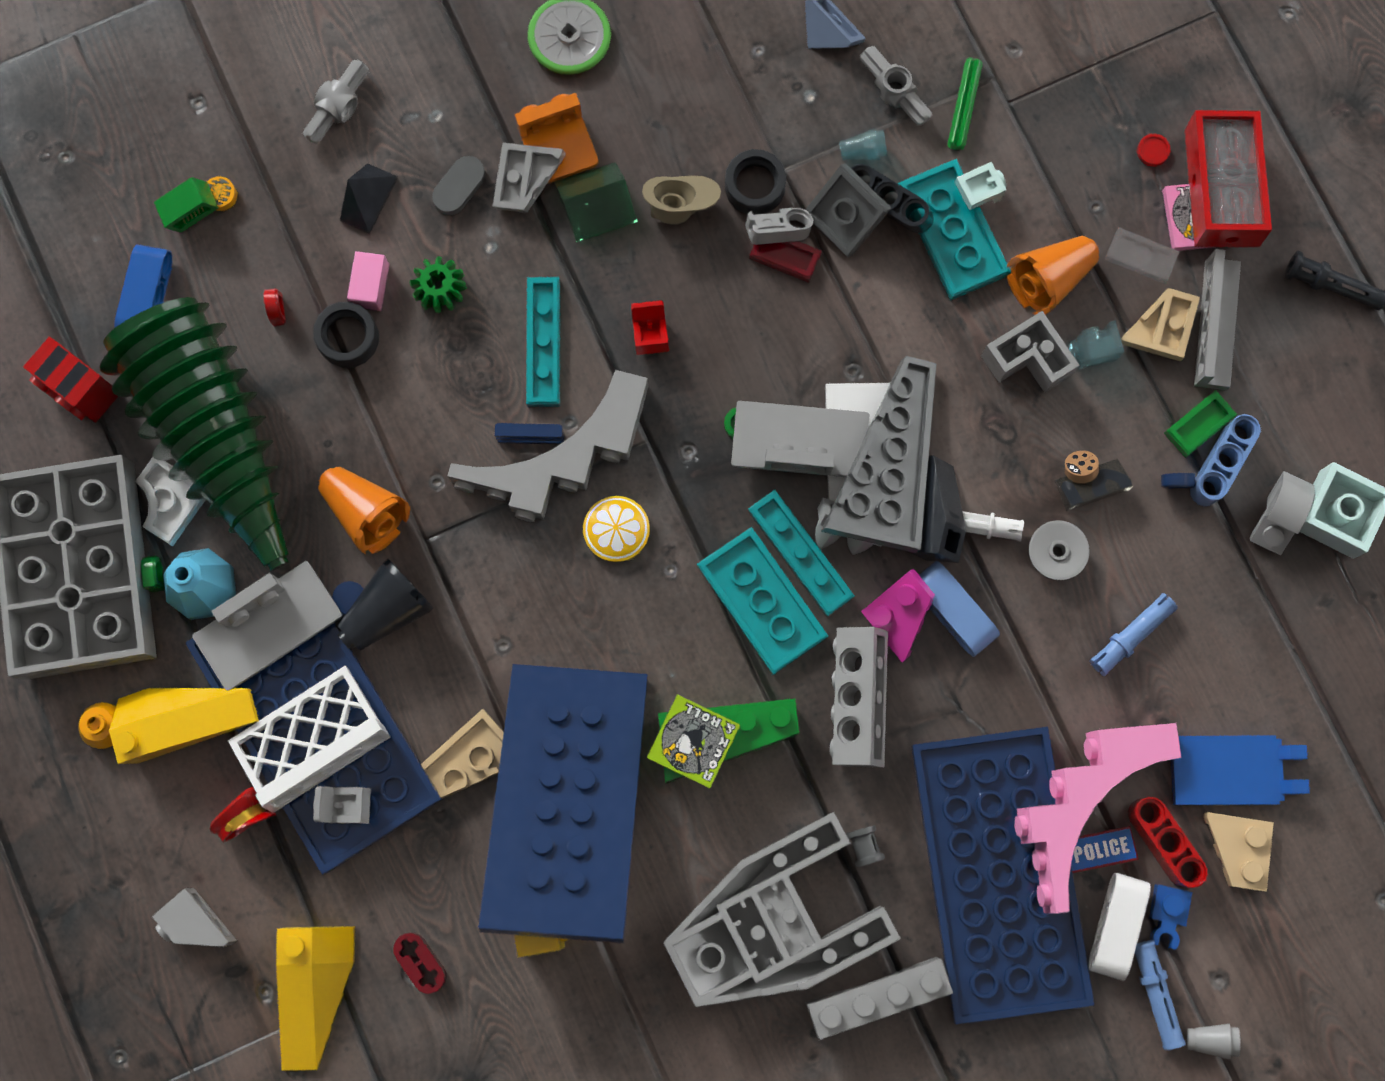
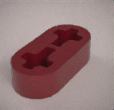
M414 932L399 936L394 943L393 953L414 986L425 994L440 990L446 981V971L425 939L420 934ZM406 939L408 942L416 941L419 946L415 949V952L420 961L416 962L411 954L403 955L402 950L405 948L403 942ZM421 964H424L428 971L436 970L438 972V976L435 978L437 984L434 987L431 983L426 985L422 983L421 979L424 978L425 974L420 968Z

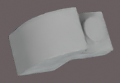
M1283 471L1267 497V509L1251 533L1250 541L1281 555L1293 535L1299 533L1310 512L1315 495L1314 485Z

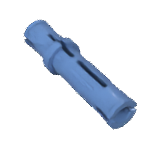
M1162 593L1155 602L1145 609L1119 634L1115 633L1109 638L1110 643L1090 659L1093 668L1097 672L1101 671L1100 674L1102 676H1106L1124 657L1129 658L1134 653L1133 649L1178 609L1176 603L1170 597L1167 598L1166 594Z
M1154 940L1137 943L1135 956L1142 975L1139 977L1141 985H1145L1163 1043V1049L1172 1050L1186 1045V1042L1183 1038L1167 987L1166 979H1168L1166 970H1162Z

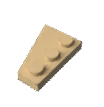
M484 709L478 712L421 764L442 799L499 773L504 731Z

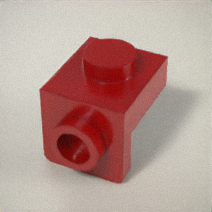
M660 300L631 304L636 355L669 352L664 302Z

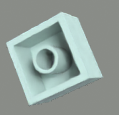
M1332 462L1319 471L1313 484L1315 488L1313 504L1299 532L1354 559L1368 552L1385 516V487Z

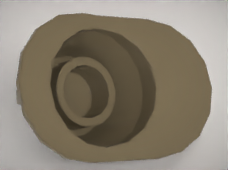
M665 176L649 179L643 185L642 194L650 205L652 218L658 219L663 223L675 225L686 222L696 211L706 210L714 206L720 199L721 190L715 181L704 176Z

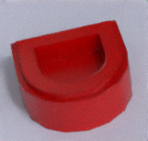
M277 288L264 290L265 309L270 323L273 326L285 325L286 319L282 293Z

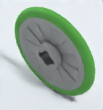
M549 0L535 12L528 28V43L534 57L547 69L561 74H577L594 67L605 56L611 40V29L606 15L599 6L590 0ZM568 31H572L574 35H572V38H567L565 34Z

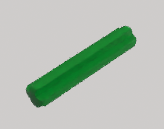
M966 59L947 144L950 149L963 150L966 145L983 65L980 59Z

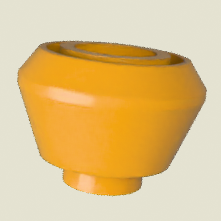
M105 702L96 703L89 706L81 715L78 725L79 734L82 740L90 747L105 749L113 746L109 729L115 712V705Z

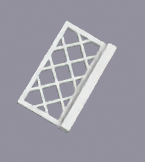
M344 666L231 738L228 742L256 790V797L263 808L274 813L389 739L390 735L379 721L350 670ZM345 678L350 686L346 700L331 698L333 685ZM354 695L356 696L359 703L353 702ZM311 699L321 701L316 719L301 716L304 704ZM328 703L344 706L339 724L323 721ZM351 707L363 709L369 718L357 727L346 725ZM282 718L292 720L287 738L271 735L275 722ZM299 721L315 724L310 743L294 740ZM322 726L337 729L334 742L328 746L317 744ZM252 737L262 739L257 757L246 755L241 744ZM270 740L285 743L280 762L264 759ZM292 745L308 748L305 760L298 765L287 763ZM250 761L256 762L254 768L252 767ZM262 765L277 766L278 770L275 780L263 786L259 779Z

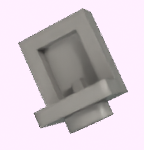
M316 787L313 802L314 821L323 823L369 824L371 788Z

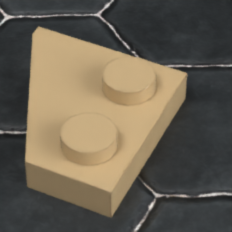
M1168 288L1129 331L1124 334L1119 344L1181 361L1186 352L1200 297Z
M1205 812L1204 820L1211 830L1215 841L1213 845L1218 858L1223 863V873L1228 886L1267 892L1274 822Z

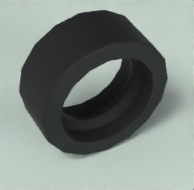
M750 149L739 153L731 160L726 169L725 192L728 201L736 210L747 215L751 211L753 215L771 212L780 204L785 194L786 172L783 164L774 154L765 150ZM750 166H761L769 170L775 180L772 192L767 197L761 199H750L743 196L738 191L736 185L737 176L740 171Z
M337 302L326 307L318 315L313 326V339L320 353L331 364L342 368H351L366 363L375 354L379 344V331L370 313L362 306L352 302ZM343 317L356 318L365 328L363 344L358 349L349 353L335 351L327 340V332L330 326Z

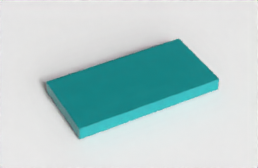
M957 159L898 183L925 200L934 214L932 226L927 231L919 233L950 300L1011 274V270L1007 267V262L980 206L969 210L955 184L956 178L964 174ZM921 208L913 210L910 214L912 221H920L924 217L925 210Z
M752 527L697 563L698 569L772 675L829 637Z

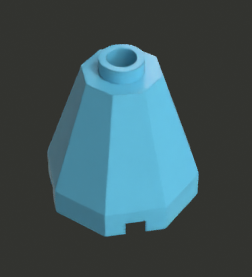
M209 548L181 552L163 574L166 602L190 620L214 617L211 611L236 595L233 566Z

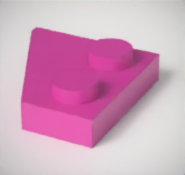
M912 569L861 612L873 627L888 631V646L900 661L903 662L911 655L912 645L917 634L920 633L924 623V616L926 611L930 609L935 594L918 573Z

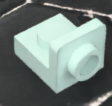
M992 162L967 172L955 180V184L969 210L991 200L994 203L1000 201L1006 191L1004 175L1000 170L996 171Z

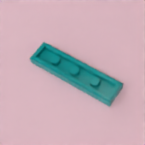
M527 277V407H560V277Z
M773 490L748 508L750 515L827 617L855 597L776 490Z

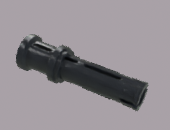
M1296 251L1286 268L1285 278L1289 280L1296 278L1306 282L1314 290L1328 289L1346 298L1371 306L1378 311L1384 306L1385 290L1378 289L1358 279L1332 270V266L1328 262L1322 261L1319 263L1304 257L1301 251ZM1302 267L1311 270L1312 273L1302 270ZM1342 283L1359 289L1361 291H1364L1365 294L1363 295L1361 293L1343 287Z

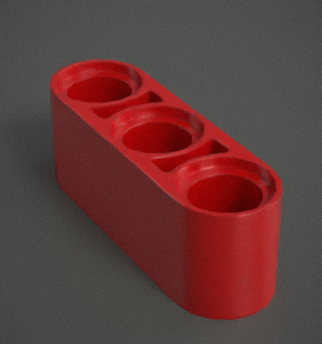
M1155 797L1135 800L1128 809L1130 822L1169 879L1179 887L1196 888L1201 886L1208 876L1207 867L1165 804ZM1144 804L1150 805L1154 810V818L1149 823L1145 822L1140 815V810ZM1165 833L1170 834L1174 840V846L1170 852L1165 851L1161 846V838ZM1186 862L1190 863L1194 869V876L1190 881H1186L1181 875V868Z

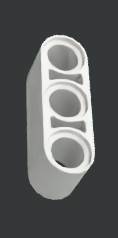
M1116 872L1112 875L1089 957V971L1121 981L1127 978L1149 899V882Z

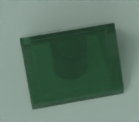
M616 162L555 182L576 243L637 222L625 178Z

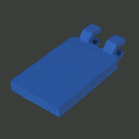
M1276 735L1178 736L1181 758L1171 759L1173 805H1279L1280 801H1285V795L1310 794L1309 780H1284L1283 760L1308 759L1307 745H1282L1281 739H1276Z

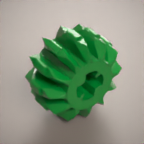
M437 256L435 264L432 265L428 259H424L425 269L414 268L413 272L417 278L410 280L411 288L415 289L412 294L415 301L422 300L421 306L425 310L433 305L435 313L438 314L442 310V305H446L447 309L452 311L454 307L451 301L462 302L463 296L460 291L467 289L466 282L461 280L464 277L462 269H455V262L451 259L444 264L442 257ZM441 281L443 287L436 289L434 283Z

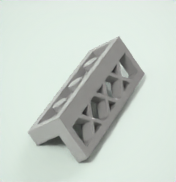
M1215 249L1205 261L1194 386L1228 390L1231 386L1241 261L1225 260L1226 250Z

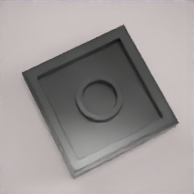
M845 163L840 165L805 210L812 215L813 223L847 257H851L892 208Z

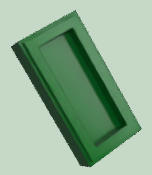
M1215 390L1166 430L1164 434L1186 458L1238 414Z

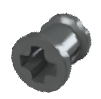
M875 825L846 833L847 838L852 841L857 857L855 861L856 867L885 859L884 854L880 853L874 832L877 829Z

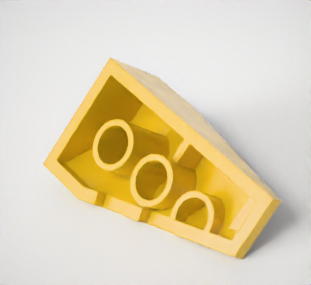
M147 688L118 699L109 732L117 763L137 764L256 723L259 719L251 689Z
M355 926L285 927L277 929L276 970L282 1070H317L319 1068L338 1005L341 1003L348 976L355 962Z

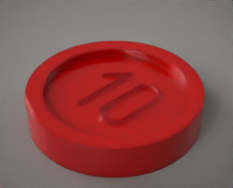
M1149 134L1139 142L1137 155L1144 164L1159 166L1169 157L1170 144L1162 135Z

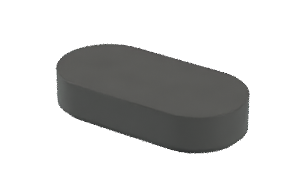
M473 156L459 158L435 187L432 199L440 213L444 215L459 213L483 184L485 170L479 159Z

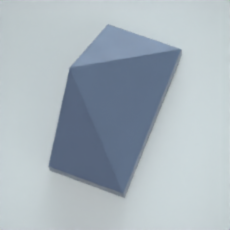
M831 0L805 1L808 48L850 47L862 44L866 38Z

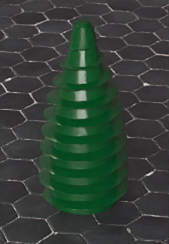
M192 297L170 300L132 316L115 327L104 338L103 344L108 353L100 362L99 368L103 374L119 376L112 386L114 395L133 397L125 408V414L130 418H146V421L138 431L139 437L147 440H161L153 451V457L157 460L174 459L176 461L168 477L175 481L189 479L193 484L187 491L186 498L190 500L206 499L211 504L206 513L207 516H221L230 525L229 532L237 533L264 567L268 566L270 571H274L289 563L287 559L289 553L279 521L282 519H278L274 498L280 493L271 492L269 475L278 466H265L263 451L273 443V440H257L255 429L265 420L266 416H249L247 405L257 396V392H240L237 383L248 370L245 368L230 369L227 362L237 351V346H219L217 338L226 329L227 324H209L204 314L210 306L209 303H198L197 299Z

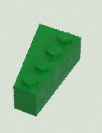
M795 699L707 708L740 724L722 763L790 739L799 734ZM669 712L658 713L660 729ZM664 766L666 784L685 777Z

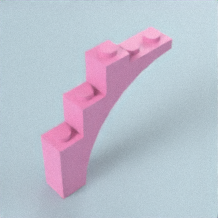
M1176 723L1103 729L1086 733L1084 753L1090 762V766L1063 768L1052 771L1049 787L1052 797L1055 798L1056 805L1017 809L1018 816L1015 817L1014 824L1016 834L1021 839V844H1035L1032 861L1039 875L1040 885L1037 887V899L1040 906L1043 907V913L1069 912L1068 882L1072 855L1083 826L1103 797L1115 785L1132 773L1156 762L1181 758Z

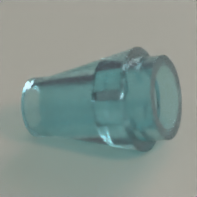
M873 128L847 140L839 141L842 161L849 159L880 160V157L888 156L884 130L876 131Z

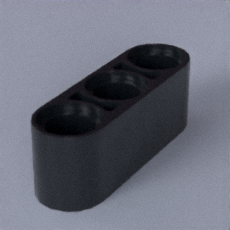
M857 164L851 168L860 178L869 176L870 183L868 186L882 199L890 192L897 193L896 201L889 205L892 209L886 215L887 217L915 233H923L932 226L934 214L927 202L868 165ZM920 208L925 210L924 217L920 221H909L913 210Z

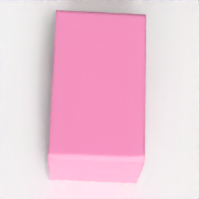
M355 251L347 295L348 302L358 304L368 310H382L389 262L385 255Z

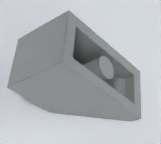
M184 888L152 916L158 923L155 926L156 931L167 942L223 947L233 945L237 941L194 888Z

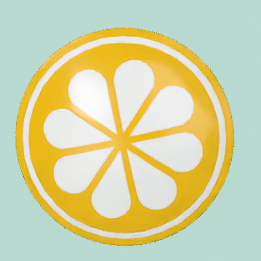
M611 496L601 499L590 508L584 519L583 535L587 546L595 555L607 561L621 562L632 560L642 551L649 538L650 525L645 511L638 503L627 497Z

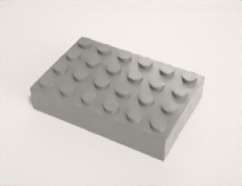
M116 455L0 474V603L9 677L28 680L157 658L149 590L143 588L141 561L145 557L137 483L135 482V466L125 456Z

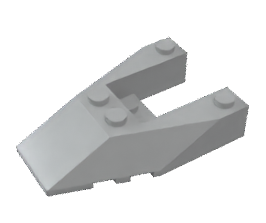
M834 812L741 860L663 942L696 1007L808 989L901 939L885 908L882 906L867 912L821 938L812 923L789 876L850 844Z

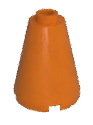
M1078 236L1013 257L1007 264V267L1011 266V274L1007 276L1012 293L1024 308L1030 305L1036 310L1032 314L1036 315L1041 311L1045 315L1050 313L1098 263L1099 248L1092 239Z
M342 467L327 469L319 479L318 490L355 546L364 554H366L367 550L374 554L386 548L401 533L397 529L400 522L403 520L407 523L411 508L406 500Z

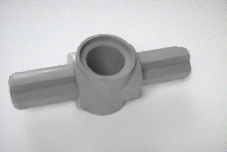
M874 46L865 49L860 55V60L877 78L874 84L879 88L882 100L895 108L901 106L916 125L925 124L931 118L932 112L916 95L917 87L912 82V75L909 70L897 64L890 65ZM897 82L903 88L899 90L893 89L889 86V83Z
M353 60L339 81L335 79L332 82L326 81L317 91L314 105L318 111L303 131L304 137L310 142L320 143L333 123L339 124L340 121L344 123L353 115L358 103L357 95L354 92L369 72V68L363 62Z

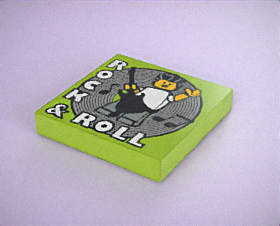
M677 694L647 758L710 788L740 724Z

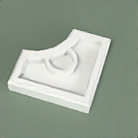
M152 457L135 481L144 490L148 500V516L142 527L173 546L206 499L190 500L186 498V493L193 483L189 479L181 481L171 480L168 474L173 466L164 460H157Z

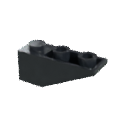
M930 455L927 468L921 549L916 553H910L927 561L959 563L966 527L954 467L934 455Z

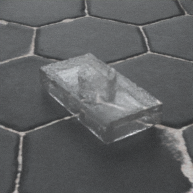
M1118 227L1104 260L1166 284L1179 251Z

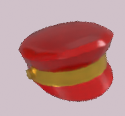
M250 787L235 798L211 822L209 831L212 834L218 835L224 843L240 835L255 823L272 817L276 813L266 811L256 797V790L254 787Z

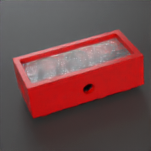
M1195 110L1185 128L1194 246L1260 247L1272 231L1261 112Z

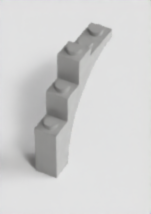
M615 370L607 393L594 414L574 435L544 454L527 461L506 466L472 467L451 463L447 476L451 483L455 484L454 488L468 493H473L474 489L486 491L487 497L499 501H506V497H509V507L512 512L516 513L515 517L528 522H534L535 518L544 520L554 482L558 483L560 489L577 492L578 488L586 490L596 453H600L602 459L610 462L619 463L620 459L629 460L648 390V378Z

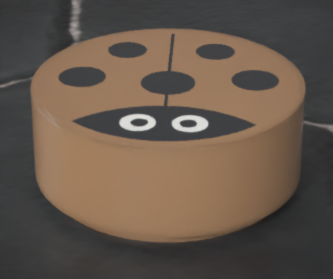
M1076 451L1071 453L1065 460V474L1069 480L1075 483L1091 482L1099 473L1098 458L1091 452Z

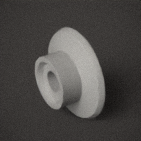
M1059 520L1050 521L1040 526L1032 535L1029 544V555L1034 567L1042 575L1054 580H1066L1078 575L1086 566L1089 559V544L1084 533L1074 524ZM1053 547L1061 548L1063 555L1061 557L1055 556L1052 551Z

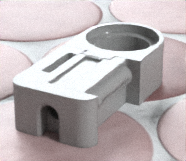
M801 208L779 209V213L753 215L751 211L748 213L745 227L753 244L801 241L809 236L813 225V217L808 211ZM793 220L800 221L805 227L796 228L789 222Z

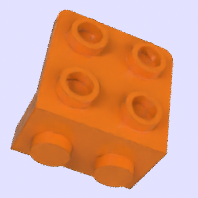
M576 93L557 95L548 103L539 106L535 104L528 105L521 109L519 113L514 114L524 145L563 149L566 152L565 158L547 184L598 165V157L582 118L581 105Z

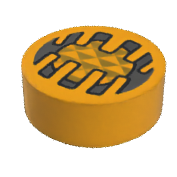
M221 176L213 177L207 181L219 207L216 211L230 209L237 200V190L232 182Z

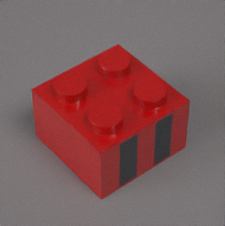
M50 336L23 366L24 369L32 374V377L29 379L31 383L48 394L81 421L87 416L96 423L118 397L112 392L113 385Z

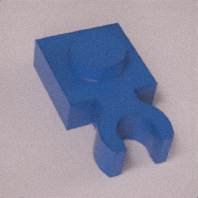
M1155 884L1149 919L1159 921L1158 927L1154 928L1150 934V940H1154L1155 945L1159 944L1160 936L1166 933L1170 938L1168 948L1177 949L1180 939L1176 931V925L1187 926L1192 892Z

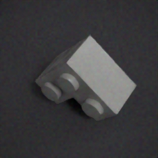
M1043 311L989 343L981 355L999 383L1027 366L1044 393L1071 377L1080 366Z

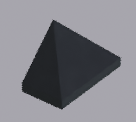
M367 163L347 181L340 221L370 234L397 181V176Z

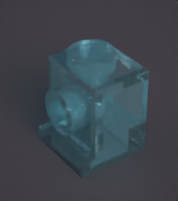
M1116 321L1109 322L1103 330H1100L1099 327L1085 329L1080 332L1076 340L1069 341L1068 343L1070 352L1080 365L1079 369L1117 361L1124 353Z

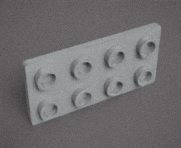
M738 401L731 465L742 468L847 477L868 432L870 415L868 412Z
M304 561L280 578L275 577L271 573L267 574L212 610L211 612L216 620L194 633L193 639L225 690H231L341 619L343 614L311 564Z

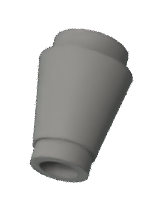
M1230 1024L1198 1027L1195 1029L1188 1028L1187 1049L1229 1060L1231 1056L1239 1057V1028L1230 1027Z

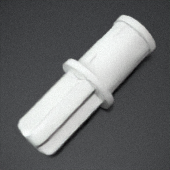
M962 511L966 532L987 535V539L994 536L1021 542L1024 520L1019 521L995 517L994 513L988 516Z

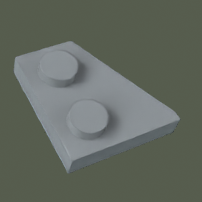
M503 143L493 207L498 210L527 213L565 158L566 152L563 149Z

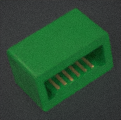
M193 177L154 201L164 227L177 232L185 231L219 208L208 182Z

